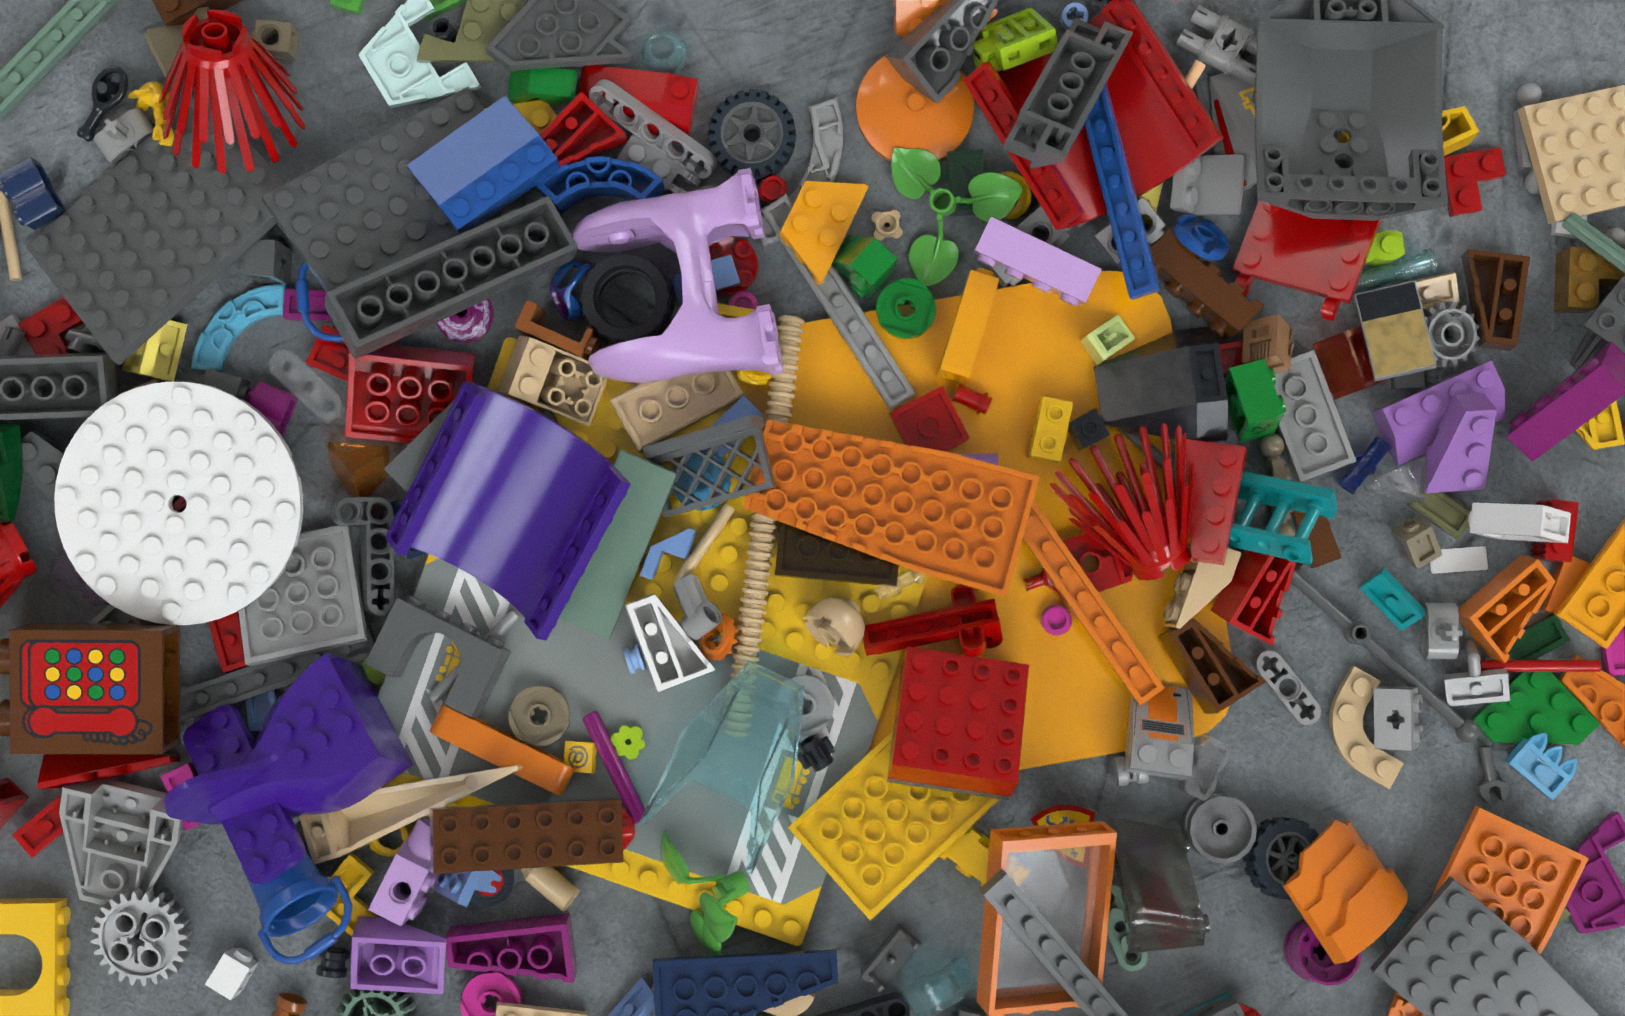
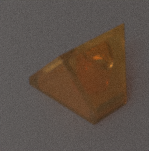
M328 442L327 449L331 467L349 496L370 497L388 475L384 470L391 462L388 446Z

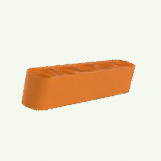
M444 703L429 730L435 736L500 768L522 765L523 767L513 774L560 796L563 795L576 767L565 765L563 759L523 742L516 736L477 717H469Z

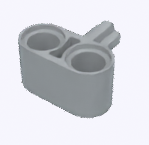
M136 108L129 110L114 121L110 118L104 121L106 126L95 135L93 141L112 166H116L153 133L154 127L141 109Z
M1422 603L1421 606L1426 610L1424 617L1420 619V650L1424 659H1456L1459 654V636L1463 635V631L1459 630V612L1456 603Z

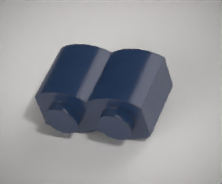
M30 157L0 173L2 181L0 189L8 200L12 199L16 208L13 210V214L22 226L26 225L36 230L65 212V208L53 189L48 175L37 160Z

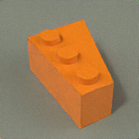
M1519 555L1458 608L1459 621L1488 658L1506 663L1510 657L1508 654L1517 638L1521 639L1525 632L1523 628L1532 614L1537 613L1556 581L1539 559Z

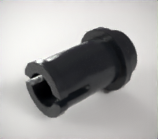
M446 18L437 19L432 26L435 37L455 43L458 33L449 23V20Z

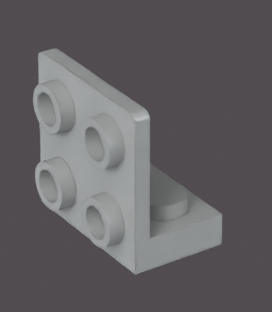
M1235 154L1198 157L1173 176L1170 208L1182 215H1239L1241 213L1246 156Z

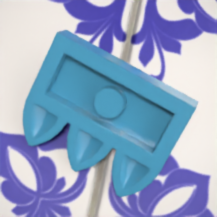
M1546 733L1536 734L1528 740L1523 738L1504 761L1544 796L1553 801L1573 778L1577 769V759H1569L1559 764L1562 757V746L1551 747L1544 751L1548 739Z

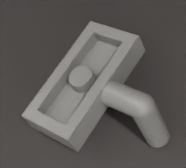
M1466 640L1463 643V648L1467 657L1468 672L1443 675L1446 704L1450 707L1510 701L1506 668L1481 671L1480 656L1475 642Z

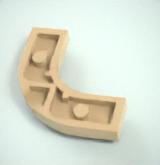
M1351 666L1339 686L1330 708L1329 726L1332 730L1336 744L1335 747L1344 761L1354 770L1381 786L1390 789L1404 763L1380 749H1375L1374 744L1368 740L1363 728V716L1374 694L1373 688L1378 687L1381 681L1361 669Z

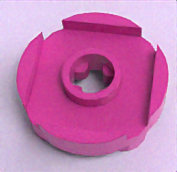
M481 972L474 976L466 985L462 994L460 1009L462 1016H494L495 1009L492 1006L486 1008L484 1002L487 1000L486 995L496 996L499 999L498 1002L523 1004L522 993L517 982L511 976L505 975V972Z

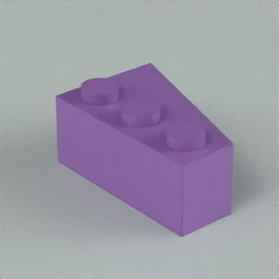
M1485 393L1453 395L1437 427L1439 432L1433 444L1428 445L1425 451L1427 456L1421 468H1417L1414 474L1424 493L1485 489L1497 409Z

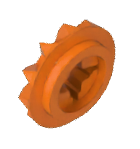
M721 613L722 622L698 639L700 652L709 660H725L726 655L733 654L732 645L738 643L734 637L739 629L734 626L735 619L729 617L726 613ZM720 632H723V636L719 638V642L713 641L716 639V637L720 635Z

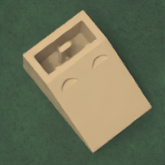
M519 335L498 392L590 426L607 378L595 374L589 366V361L534 338Z
M1228 548L1224 566L1196 562L1191 557L1185 565L1183 573H1179L1174 581L1173 590L1176 593L1173 602H1168L1165 607L1163 619H1166L1164 626L1177 629L1182 628L1232 581L1241 552Z

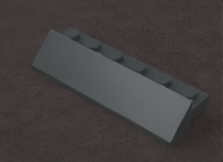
M1075 18L1069 30L1066 29L1021 108L1018 119L1008 135L1003 149L1032 161L1029 169L1064 162L1130 41L1133 32L1106 21L1100 29Z

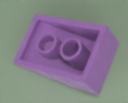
M358 916L352 935L350 989L443 994L447 939L407 924L399 926L383 917Z

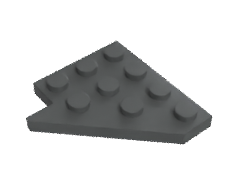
M529 0L486 47V54L509 71L629 63L633 59V53L616 40L629 27L631 18L607 0Z

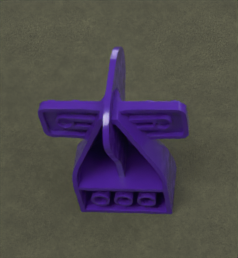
M325 653L312 663L275 701L265 717L256 741L253 740L238 709L229 705L218 706L189 726L184 732L183 741L199 775L173 788L165 796L163 807L166 814L174 819L203 824H222L249 881L254 884L266 885L298 864L305 856V845L292 820L293 816L331 813L348 808L365 799L413 766V763L362 665Z

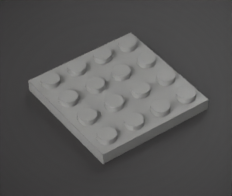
M338 525L301 533L285 570L276 582L262 596L238 611L245 664L248 666L368 641L351 526Z

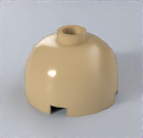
M826 598L817 602L804 616V619H808L805 626L811 635L825 647L829 643L837 647L834 653L845 657L851 656L858 648L865 631L864 620L859 613L860 608L850 599L844 601L840 598Z

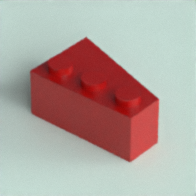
M1246 550L1236 567L1232 581L1221 591L1211 611L1233 626L1273 646L1275 636L1272 635L1276 619L1281 618L1283 610L1280 609V604L1284 592L1289 590L1296 562Z

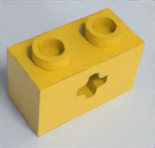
M1046 396L1039 400L1027 458L1053 464L1061 462L1073 402Z

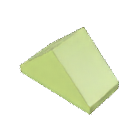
M1117 315L1089 333L1080 342L1094 362L1099 365L1136 338L1121 317Z

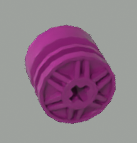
M1305 919L1291 927L1286 934L1283 945L1285 960L1295 974L1302 979L1327 986L1339 985L1349 980L1359 968L1361 953H1359L1348 962L1334 964ZM1313 947H1322V953H1313Z

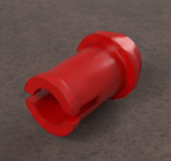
M960 383L952 401L976 410V414L979 415V413L986 414L993 398L988 397L987 392L981 394Z

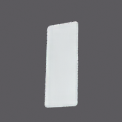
M1485 546L1441 549L1443 555L1430 562L1432 574L1488 569Z

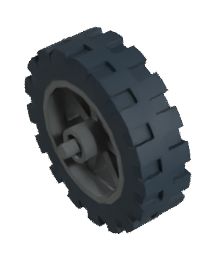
M1273 817L1271 820H1263L1260 822L1261 826L1257 827L1256 840L1250 851L1243 856V861H1246L1247 866L1244 869L1246 875L1251 877L1252 880L1250 882L1252 885L1260 888L1261 893L1275 898L1291 900L1283 888V885L1289 880L1288 867L1294 873L1299 869L1297 864L1300 853L1319 834L1315 829L1309 828V824L1304 821H1299L1295 818ZM1282 836L1290 837L1286 848L1282 842ZM1275 842L1277 849L1270 851L1272 844ZM1296 844L1299 847V853L1292 852ZM1269 856H1271V861L1273 862L1271 865L1268 862ZM1279 867L1280 880L1277 879L1275 875L1272 873Z

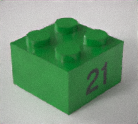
M1265 359L1229 368L1224 379L1228 398V412L1239 443L1274 434L1286 412V405L1282 395H1277L1274 386L1276 385V377L1273 369L1267 367Z

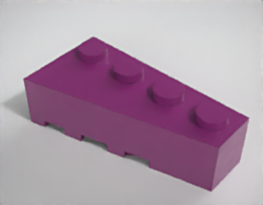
M1612 341L1609 342L1573 374L1563 379L1549 394H1544L1538 398L1530 410L1526 413L1522 411L1517 414L1509 423L1511 427L1506 437L1532 462L1625 394V354Z
M570 913L450 926L444 937L447 939L446 955L449 968L488 972L489 970L498 971L512 976H517V974L535 976L536 979L548 980V978L562 979L563 982L574 983L577 963Z

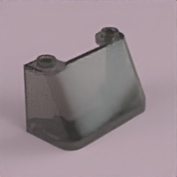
M1126 819L1108 820V825L1117 832L1114 865L1125 909L1124 921L1127 923L1128 930H1130L1129 936H1126L1129 953L1204 946L1205 933L1210 932L1208 915L1202 914L1187 856V853H1189L1187 835H1182L1180 829Z

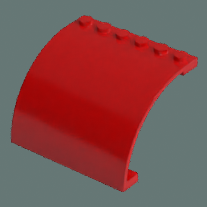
M1112 0L1088 24L1101 29L1106 21L1133 32L1130 41L1107 81V87L1135 193L1138 198L1188 166L1221 141L1223 136L1134 0ZM1053 52L1000 72L995 70L991 62L985 61L963 80L1003 146L1018 119L1021 108ZM1083 125L1064 162L1029 169L1032 161L1007 151L1056 230L1074 227L1107 214L1085 125Z

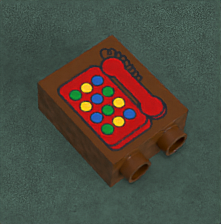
M30 623L9 629V638H3L0 641V674L10 675V699H4L0 703V735L10 736V754H164L180 744V625Z

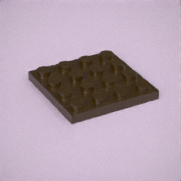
M780 522L775 576L897 587L899 565Z

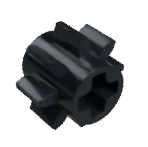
M818 734L810 735L798 745L801 752L797 753L798 760L805 770L812 767L814 772H818L829 766L834 760L831 756L835 752L834 746L827 736L820 739Z

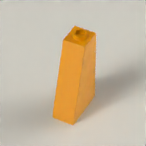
M977 268L976 271L970 270L936 376L963 385L969 380L999 282V278L993 277L994 272L984 268Z

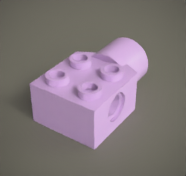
M422 817L417 820L410 836L396 853L368 909L399 926L405 924L409 919L413 921L416 915L421 914L428 901L424 895L429 891L430 887L433 888L439 875L433 874L430 871V824L428 817ZM405 882L410 886L411 890L406 887Z

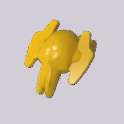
M157 81L147 82L140 90L130 92L128 98H139L136 108H142V111H147L149 107H152L156 125L153 129L152 139L159 140L160 145L172 146L174 140L172 127L169 136L163 139V131L166 120H163L164 104L167 103L170 92L167 93L164 101L159 103V97L164 86Z

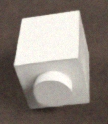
M233 947L222 955L205 985L227 999L232 1000L242 992L259 962L252 959L253 955L249 951Z

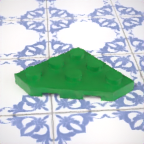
M1518 672L1509 680L1510 701L1485 703L1470 718L1478 724L1480 731L1489 741L1519 743L1523 738L1528 740L1536 734L1546 733L1548 738L1547 744L1579 745L1600 725L1551 672Z

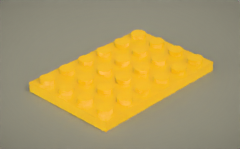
M893 731L788 827L870 921L1001 800L887 782Z

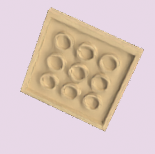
M1625 85L1527 105L1517 110L1548 224L1565 221L1572 213L1583 217L1625 207Z

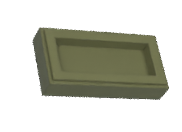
M1419 486L1407 504L1409 508L1454 539H1460L1469 525L1468 518L1471 511L1443 492L1424 493L1421 486Z

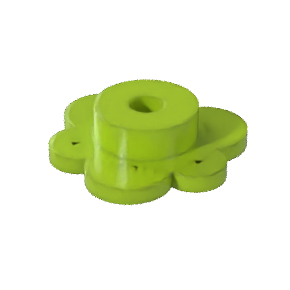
M623 725L620 727L619 732L614 733L610 739L612 745L616 747L617 755H625L630 760L636 759L639 756V750H642L646 745L645 741L641 739L643 731L637 726L629 728V726ZM630 739L631 744H627L626 740Z

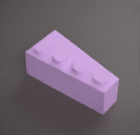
M990 217L974 250V253L979 255L978 261L991 267L997 264L1006 269L1004 273L1018 280H1021L1023 277L1033 282V287L1045 293L1051 291L1059 295L1060 300L1073 306H1080L1086 303L1102 270L993 217Z

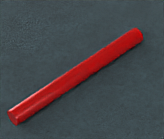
M1480 660L1481 671L1506 668L1507 672L1601 671L1600 660H1507L1506 663L1497 660Z

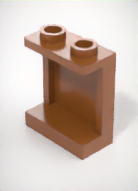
M526 300L514 326L522 335L534 338L587 361L591 355L600 350L602 343L598 342L600 336L594 329L587 327L580 342L574 341L541 326L546 312L538 304Z

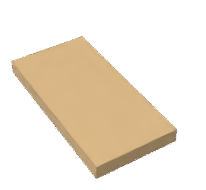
M714 371L685 375L669 380L640 383L610 399V403L638 453L643 452L642 447L659 443L738 401L744 393L731 371Z

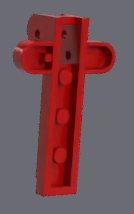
M959 584L953 587L950 592L953 606L951 608L865 625L863 643L866 656L903 650L907 646L917 647L959 638L962 652L965 655L977 657L985 649L995 648L1003 642L995 599L976 602L974 589Z

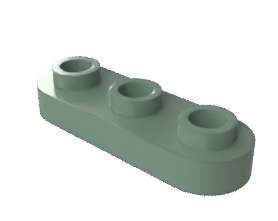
M1112 883L1111 893L1113 894V899L1110 902L1107 937L1121 967L1131 972L1139 971L1147 963V950L1124 893L1117 885ZM1123 921L1124 928L1120 931L1115 930V923ZM1129 949H1134L1136 952L1132 959L1126 958V952Z

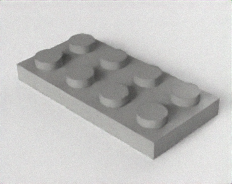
M1315 350L1291 358L1290 371L1275 374L1276 385L1274 386L1277 395H1282L1286 405V412L1277 429L1284 441V448L1297 482H1302L1357 461Z

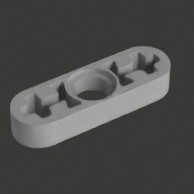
M1271 650L1258 652L1254 657L1253 667L1257 674L1267 681L1265 684L1296 722L1304 725H1311L1317 722L1321 715L1319 704L1280 654ZM1263 658H1274L1273 668L1277 672H1281L1283 669L1285 673L1275 677V674L1270 669H1262V666L1265 664ZM1284 679L1292 680L1295 686L1293 693L1289 696H1284L1279 691V684ZM1298 698L1303 705H1311L1312 708L1309 710L1311 716L1309 718L1306 716L1300 717L1299 714L1302 712L1300 706L1294 702L1290 705L1289 702Z

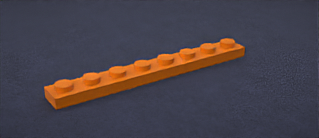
M1033 500L1023 541L1135 702L1141 706L1165 689V687Z

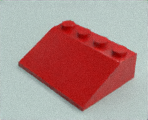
M388 344L355 360L352 354L349 353L345 437L411 443L455 400L464 380L473 383L476 354Z

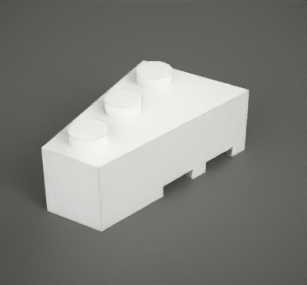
M651 594L624 604L653 684L658 692L715 670L656 595Z

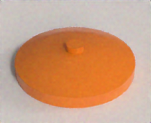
M886 56L878 60L864 76L856 99V118L860 132L867 144L874 152L889 162L892 161V154L895 148L926 150L935 155L939 162L953 154L965 140L974 115V97L963 81L966 78L963 71L960 70L962 74L958 82L937 104L906 82Z

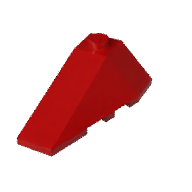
M598 65L584 66L578 93L582 91L589 98L590 89L602 79L609 80L690 136L700 91L698 79L662 72ZM623 106L624 114L629 118H635L633 110ZM648 123L647 128L649 132L653 135H659L658 128Z

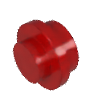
M777 175L763 178L758 185L760 199L766 204H771L785 194L787 195L786 182Z

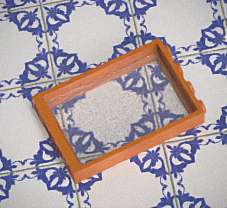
M1104 821L990 829L986 883L1003 869L1097 980L1103 984L1117 832ZM985 898L976 1002L988 1016H1005V1014L1013 1013L1031 1014L1033 1011L1040 1010L1059 1011L1061 1008L1068 1007L1080 1008Z

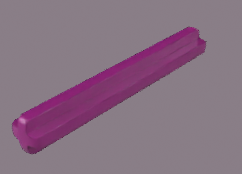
M593 711L585 715L582 720L592 741L595 743V747L627 813L634 819V824L640 823L648 817V814L620 757L615 751L616 748L612 745L611 738L599 713Z

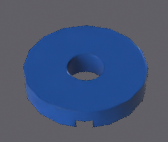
M1195 214L1179 216L1173 225V232L1182 245L1191 252L1209 260H1221L1225 257L1230 249V246L1227 245L1229 240L1218 226L1206 219L1202 222L1195 220L1197 217Z

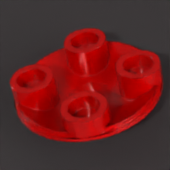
M731 236L709 246L711 260L728 255L732 256L740 280L738 286L721 290L717 293L734 295L737 292L748 289L758 273V258L751 244L746 240Z

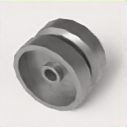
M1211 791L1198 795L1189 802L1182 816L1181 827L1185 840L1194 851L1212 862L1227 864L1240 860L1250 851L1256 840L1257 826L1254 815L1244 803L1225 793ZM1219 823H1222V828H1221V827H1218V832H1217V831H1216V826H1217Z

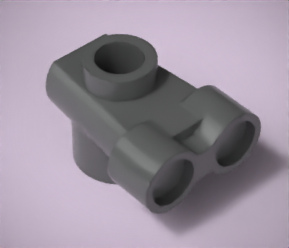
M83 326L81 330L71 328L66 335V340L69 342L66 348L67 353L106 352L87 326Z

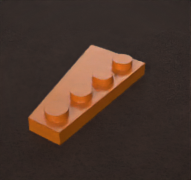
M1574 654L1570 658V660H1585L1579 655ZM1602 670L1600 672H1562L1558 680L1625 750V684Z

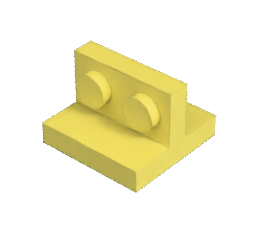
M169 320L124 361L122 371L174 382L188 324Z

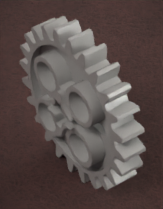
M138 887L132 893L127 889L120 896L116 894L109 902L100 908L102 912L95 916L94 919L98 923L91 928V931L99 935L95 936L91 943L99 944L100 947L94 952V955L103 954L104 959L99 963L100 966L109 963L111 967L108 974L111 975L118 971V981L121 982L128 976L132 986L139 979L142 986H146L151 980L156 985L163 978L167 980L182 966L181 962L189 956L186 951L192 946V943L185 939L192 934V931L184 929V926L190 920L180 919L179 915L184 911L183 908L177 910L172 908L175 899L170 900L168 903L164 902V892L158 897H154L153 888H150L144 895L141 887ZM125 915L132 919L133 924L127 921ZM155 921L161 924L163 930L156 927ZM121 944L125 945L129 952L125 951ZM150 950L154 951L158 958L154 957Z

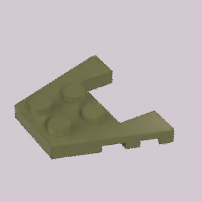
M467 0L455 43L424 34L417 62L498 63L486 54V47L526 3L522 0Z

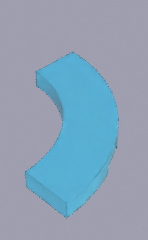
M274 284L254 288L223 305L213 315V319L207 325L204 332H201L195 346L191 369L206 371L209 368L216 371H224L226 358L231 346L246 328L264 318L283 315L284 290L288 289V286L286 284Z

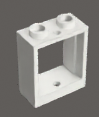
M1473 503L1468 522L1470 533L1498 540L1568 543L1571 513L1545 505Z

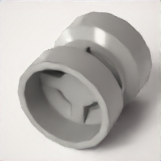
M1124 756L1113 757V771L1117 787L1126 786L1129 782L1134 781L1138 784L1149 782V775L1123 772Z

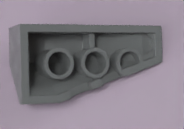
M948 0L907 34L886 58L906 82L932 102L938 104L958 82L962 74L960 70L967 56H971L974 50L973 44L980 30L985 28L998 0Z

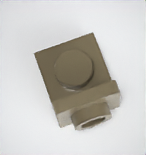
M1413 517L1407 519L1398 527L1392 529L1393 536L1402 542L1409 562L1414 568L1419 569L1443 555L1432 526L1420 518Z

